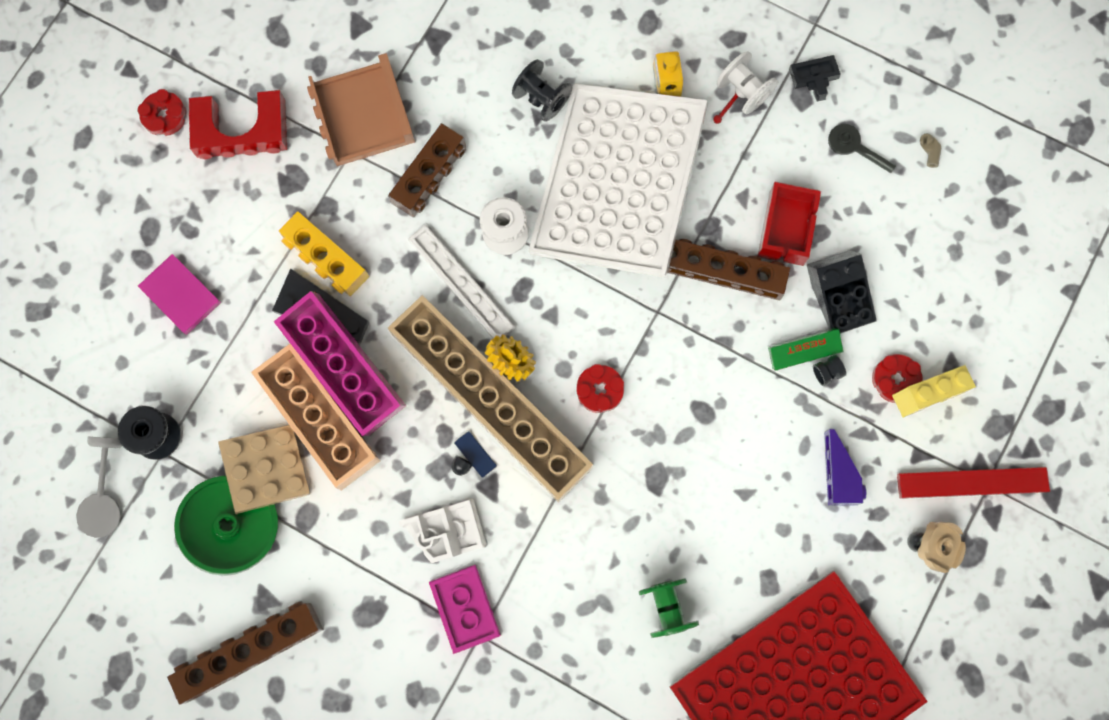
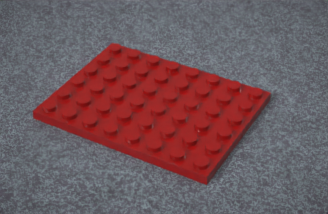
M835 571L829 573L669 686L691 720H904L928 702Z

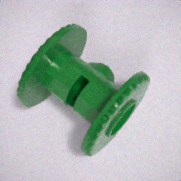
M686 578L659 583L639 591V596L653 593L662 625L661 630L650 633L651 638L681 633L699 625V620L685 623L675 586L688 583Z

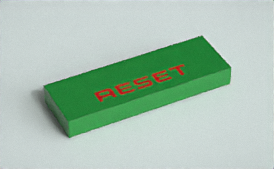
M838 328L768 346L774 371L844 352Z

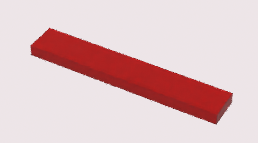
M1047 467L897 474L899 499L1050 492Z

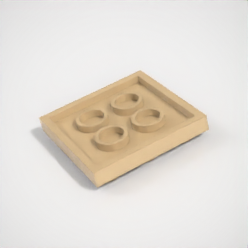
M290 425L218 441L235 514L309 496L310 493L295 434Z

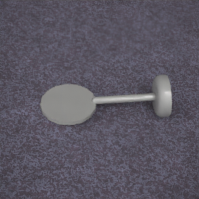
M88 436L87 443L89 446L102 447L97 494L90 495L78 506L76 518L82 532L87 536L99 538L113 533L119 526L121 519L120 507L112 497L104 494L108 448H121L122 445L119 438Z

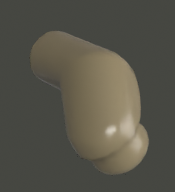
M923 134L920 137V145L928 154L927 166L937 168L940 161L941 144L931 134Z

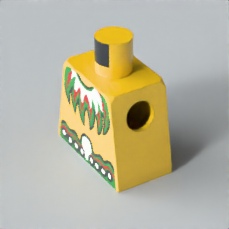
M679 52L656 54L653 62L656 93L681 97L683 75ZM668 85H671L672 89L667 90L666 87Z

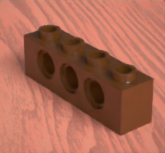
M441 123L388 194L391 204L413 218L417 213H421L427 204L426 201L431 194L434 195L439 189L440 181L444 176L447 177L451 173L456 159H460L466 151L464 137ZM441 151L448 152L445 156H438V153ZM427 169L435 170L432 174H424ZM414 187H421L419 192H411Z

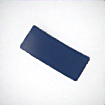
M469 431L454 442L482 478L497 467Z

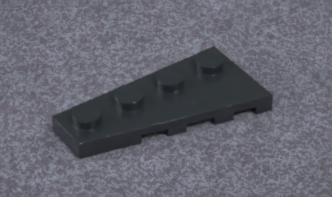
M290 268L272 311L282 315L310 291L318 293L356 342L361 344L369 321Z

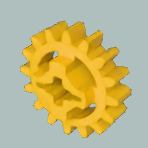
M504 334L501 337L496 335L486 346L485 354L489 356L487 362L493 363L492 368L500 370L499 375H505L509 380L512 377L516 381H520L521 378L526 380L535 369L536 361L532 359L534 355L528 353L527 350L529 348L527 346L523 347L521 341L514 340L512 336L507 339Z

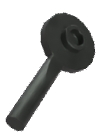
M840 124L831 130L828 144L835 153L849 155L857 152L889 173H892L895 169V164L860 144L861 135L854 126Z

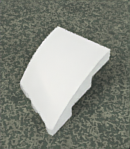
M474 499L399 521V525L410 533L414 538L413 542L423 550L424 555L431 563L487 547Z

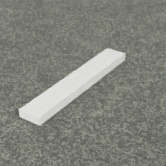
M424 225L408 238L412 246L492 338L496 335L501 337L502 334L507 336L515 330V326L427 225Z

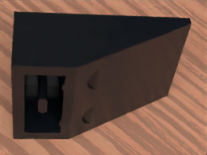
M849 250L807 264L811 286L829 330L838 328L839 332L843 333L877 321L862 254Z

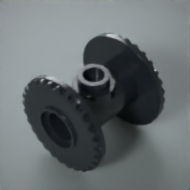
M536 59L528 64L519 74L512 87L511 94L515 99H520L528 93L530 97L528 101L536 107L543 105L540 119L549 121L559 113L569 99L572 85L569 82H565L556 88L552 84H547V80L540 76L544 63Z
M138 406L129 410L121 418L118 426V438L121 445L127 451L142 455L148 459L160 460L170 456L178 448L181 440V429L178 422L172 416L161 413L151 406Z

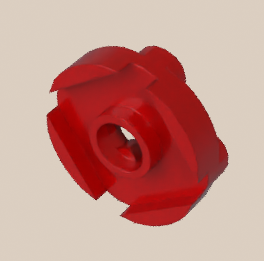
M159 89L144 99L142 104L138 106L137 112L140 122L147 131L153 135L164 134L169 136L175 134L183 127L186 107L177 95L165 89ZM161 110H166L165 113L167 115L164 118L162 116L158 117Z
M901 354L886 356L875 366L872 373L874 388L876 387L880 393L879 395L884 400L895 403L892 395L923 381L920 364L913 361L910 357ZM899 373L903 381L899 385L895 384V380L891 378L892 375Z
M592 365L584 370L577 380L579 402L590 412L601 413L614 410L623 398L624 382L620 374L609 366ZM596 384H604V389L606 390V393L604 394L601 392L599 395H597L595 393L596 388L594 386Z

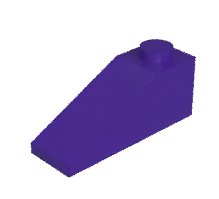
M829 429L824 433L828 506H857L863 504L867 491L866 486L862 485V477L835 429Z

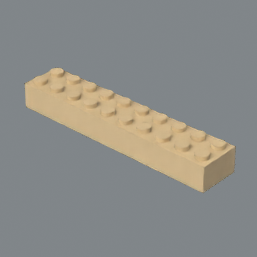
M423 295L387 328L391 335L558 503L593 469V464L504 375H499L500 371L493 369V365L487 362V359Z

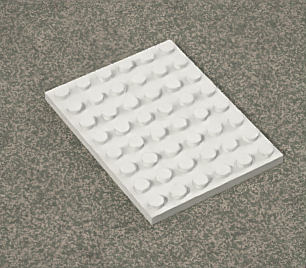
M573 84L528 250L530 255L666 278L708 107L707 100Z

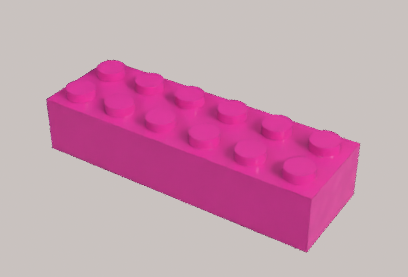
M310 291L273 321L362 436H370L406 407L403 400L320 294Z

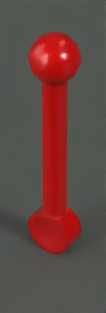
M736 91L719 115L714 116V123H721L724 114L739 97Z

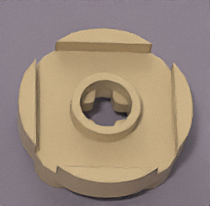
M944 521L930 522L922 537L921 546L918 548L919 558L924 560L927 567L934 571L948 573V570L951 568L956 569L963 561L966 551L965 542H961L960 534L963 535L962 530L954 523Z

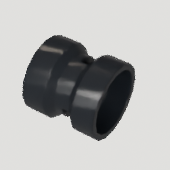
M837 355L829 357L825 363L818 362L813 365L815 377L822 386L830 384L832 379H841L846 376L845 366Z

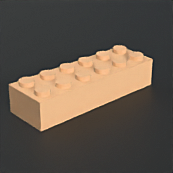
M291 344L284 347L251 372L335 488L342 491L380 462V459Z

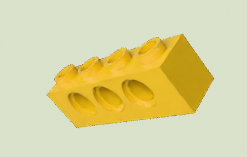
M298 211L278 231L283 237L281 242L290 250L295 248L300 253L297 256L307 265L311 262L317 268L314 271L324 280L327 277L332 280L331 286L341 295L345 292L351 297L369 278L368 273L363 267ZM310 238L309 243L301 245L303 239ZM327 252V256L324 259H318L320 253ZM338 267H344V271L341 274H334Z

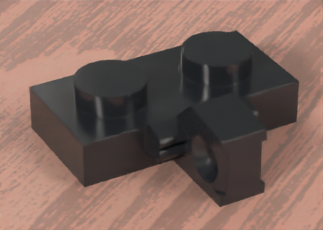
M834 55L791 64L789 67L795 89L807 86L809 91L813 90L817 102L826 100L828 95L826 87L829 86V81L837 80L841 75Z

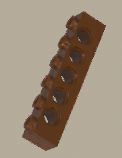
M675 239L673 251L677 256L671 258L667 273L779 301L784 296L790 267H786L783 263L777 261L769 263L761 261L762 259L757 256L745 257L733 250L721 251L716 250L712 245L703 244L700 246L693 244L688 239ZM696 256L699 262L691 263L687 257ZM711 262H719L722 265V268H713L711 266ZM735 267H741V268H743L744 271H745V274H743V275L737 274V273L734 271V268H735ZM757 273H765L768 280L763 281L759 279Z
M299 601L288 607L289 612L281 616L280 613H277L265 620L267 624L259 628L257 625H254L244 630V636L235 640L232 637L220 643V649L214 652L210 649L196 656L198 659L196 662L190 665L189 662H185L175 667V673L167 676L178 704L182 705L193 701L323 631L324 629L312 604H303L302 601ZM290 619L296 623V629L292 634L286 629V624ZM268 631L273 635V642L269 646L264 642V635ZM244 644L250 647V654L247 658L241 654V648ZM221 656L227 660V666L224 670L218 666ZM198 669H201L204 673V678L201 682L197 681L195 677Z

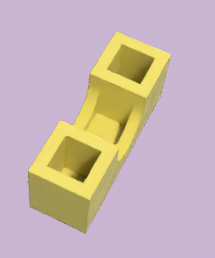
M963 365L911 385L892 396L904 418L936 403L959 396L976 386L966 366Z

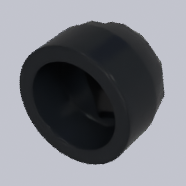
M456 455L452 461L451 468L456 475L461 476L467 474L473 464Z
M915 532L909 535L907 544L912 551L918 552V547L915 545L920 541L924 533Z

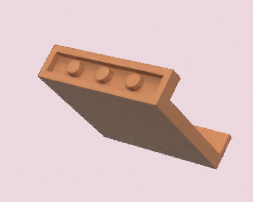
M387 53L378 55L379 63L317 82H314L312 76L308 77L310 86H307V90L311 100L315 99L316 102L313 110L317 120L321 119L322 122L319 130L323 140L327 139L329 145L325 146V150L329 160L333 159L337 166L415 143Z

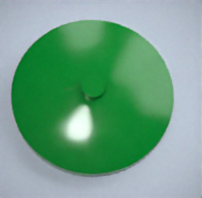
M226 476L207 479L191 489L181 501L174 522L176 542L186 560L201 571L220 576L239 574L260 563L271 550L278 530V516L274 504L235 514Z

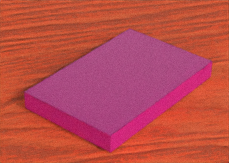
M173 254L138 285L185 335L191 332L221 303Z
M476 564L429 582L453 654L501 636Z

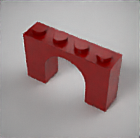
M281 91L257 92L258 116L256 123L251 130L240 136H227L220 133L219 106L212 96L189 98L190 150L200 159H211L214 156L229 158L237 154L252 156L260 152L275 154L287 150L286 100Z

